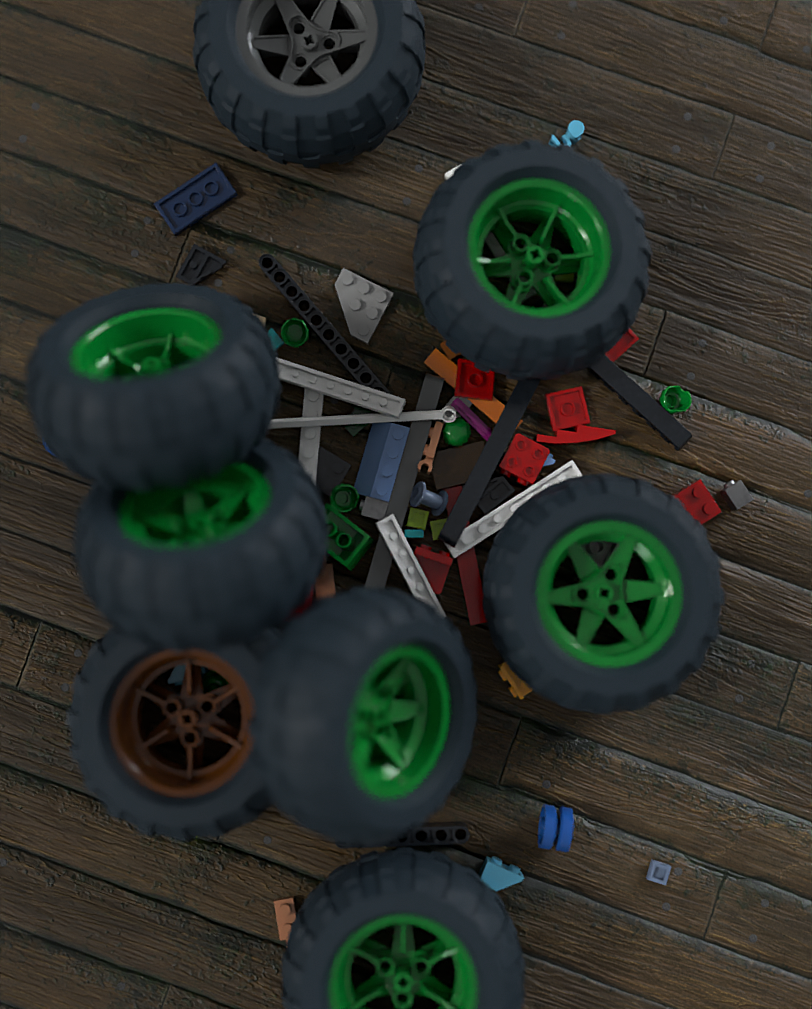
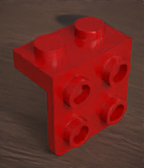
M518 433L514 436L497 468L501 470L500 474L508 478L510 476L517 478L516 482L523 486H531L542 469L550 450Z
M423 544L420 547L416 546L414 555L433 592L440 594L453 558H450V553L439 550V553L432 552V547Z

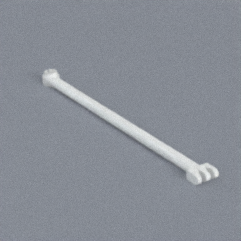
M445 406L442 410L402 412L399 419L382 413L272 419L270 429L443 420L444 422L451 423L456 419V410L452 406ZM450 410L452 414L447 415L445 412Z

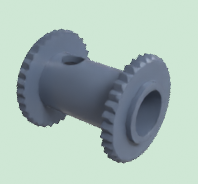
M420 481L413 487L409 502L412 507H417L420 503L431 508L432 514L438 516L447 506L448 494L444 490L438 494L426 489V483Z

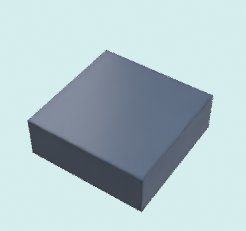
M651 859L646 879L666 886L671 866Z

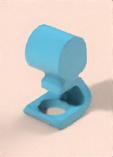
M578 120L571 121L566 130V135L564 134L561 137V141L568 146H571V143L575 144L578 142L584 132L583 123ZM552 134L549 145L558 146L560 142Z

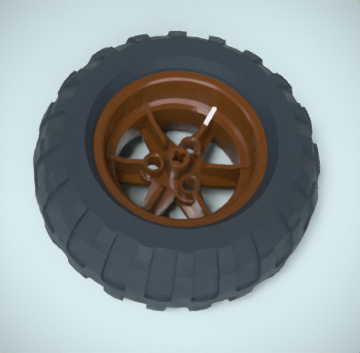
M270 627L261 632L259 638L247 643L240 641L224 646L223 650L211 652L208 649H191L188 653H177L163 645L158 648H151L134 641L131 636H126L121 631L117 632L113 628H110L103 637L93 644L81 670H78L72 687L74 694L72 705L68 707L67 726L71 727L72 745L69 748L73 763L78 762L85 778L83 781L85 788L91 795L95 793L99 800L108 807L106 810L108 814L116 820L124 819L128 823L137 826V831L146 835L155 836L160 834L172 837V840L192 841L194 838H215L226 835L246 823L255 821L274 804L267 795L263 778L257 774L251 754L255 745L248 734V719L253 716L254 700L251 698L253 684L259 682L264 668L262 660L265 653L280 640L279 631L276 628ZM179 665H186L180 694L154 683L168 669ZM201 666L215 670L230 683L204 694ZM237 696L242 708L241 731L216 715ZM146 697L152 699L163 709L164 714L169 716L148 735L143 724V706ZM206 700L212 702V710L205 708L204 703ZM170 702L177 703V711L170 709ZM188 732H193L196 735V741L188 739ZM181 736L188 766L168 760L154 747ZM205 737L234 745L232 750L223 758L203 765Z

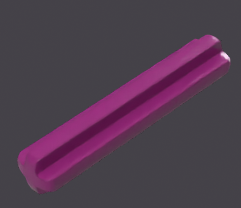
M456 398L451 403V406L488 441L492 430L459 398Z

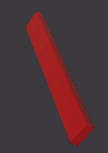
M462 485L444 490L448 494L446 506L448 516L462 491ZM473 546L456 557L470 626L487 622L483 611V589Z

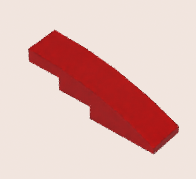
M577 425L574 432L557 429L554 436L537 434L535 442L542 445H576L615 435L616 430Z

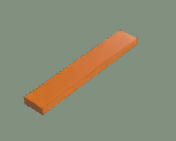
M435 348L424 361V364L439 377L445 378L444 381L455 389L457 365ZM494 396L492 401L468 399L495 424L505 408V405ZM520 419L516 429L523 422V420Z

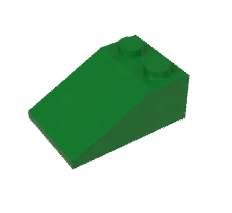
M326 503L324 510L328 526L327 552L352 571L375 541L335 508Z

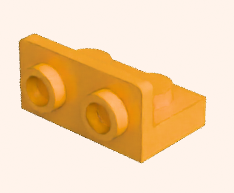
M505 661L498 665L501 669L498 673L503 681L508 680L511 687L508 689L514 698L518 696L522 700L523 696L533 691L514 674Z

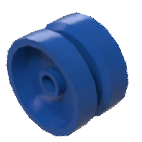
M543 804L538 824V847L550 850L554 844L557 851L568 852L573 833L572 808L561 806L557 812L554 805Z

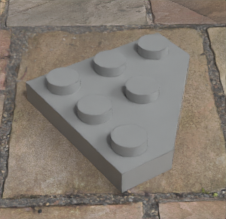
M343 268L335 282L343 313L351 336L368 345L394 293Z

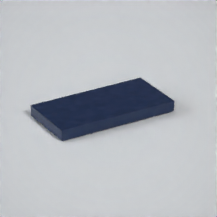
M214 163L155 202L154 205L174 235L177 236L238 194L218 164Z

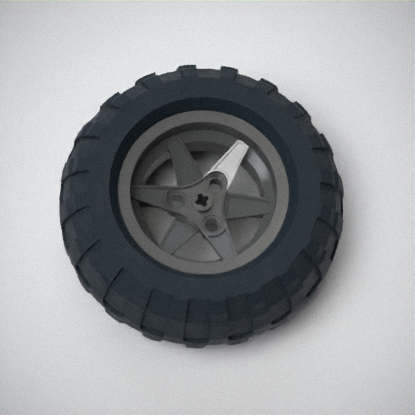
M202 0L201 5L196 8L193 24L195 35L193 60L207 101L218 120L235 134L238 141L255 152L260 151L267 154L269 159L280 164L287 165V163L291 162L303 164L305 168L314 169L320 168V164L338 162L339 165L351 162L354 156L368 150L371 152L384 141V137L392 129L395 131L404 121L411 103L417 97L420 90L425 64L426 43L425 23L416 0ZM316 9L310 21H308L301 10ZM335 13L349 20L355 29L331 30ZM283 18L289 33L288 35H265L276 22ZM298 31H304L302 34H296ZM327 46H334L332 49H326ZM339 53H358L355 64L341 76L333 60L338 57ZM280 56L288 58L279 80L275 79L267 71L261 59ZM301 63L306 64L304 67H298ZM311 69L327 83L314 87L296 86L300 78L309 76Z

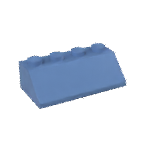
M391 422L372 423L354 485L359 495L389 502L410 431L409 427Z

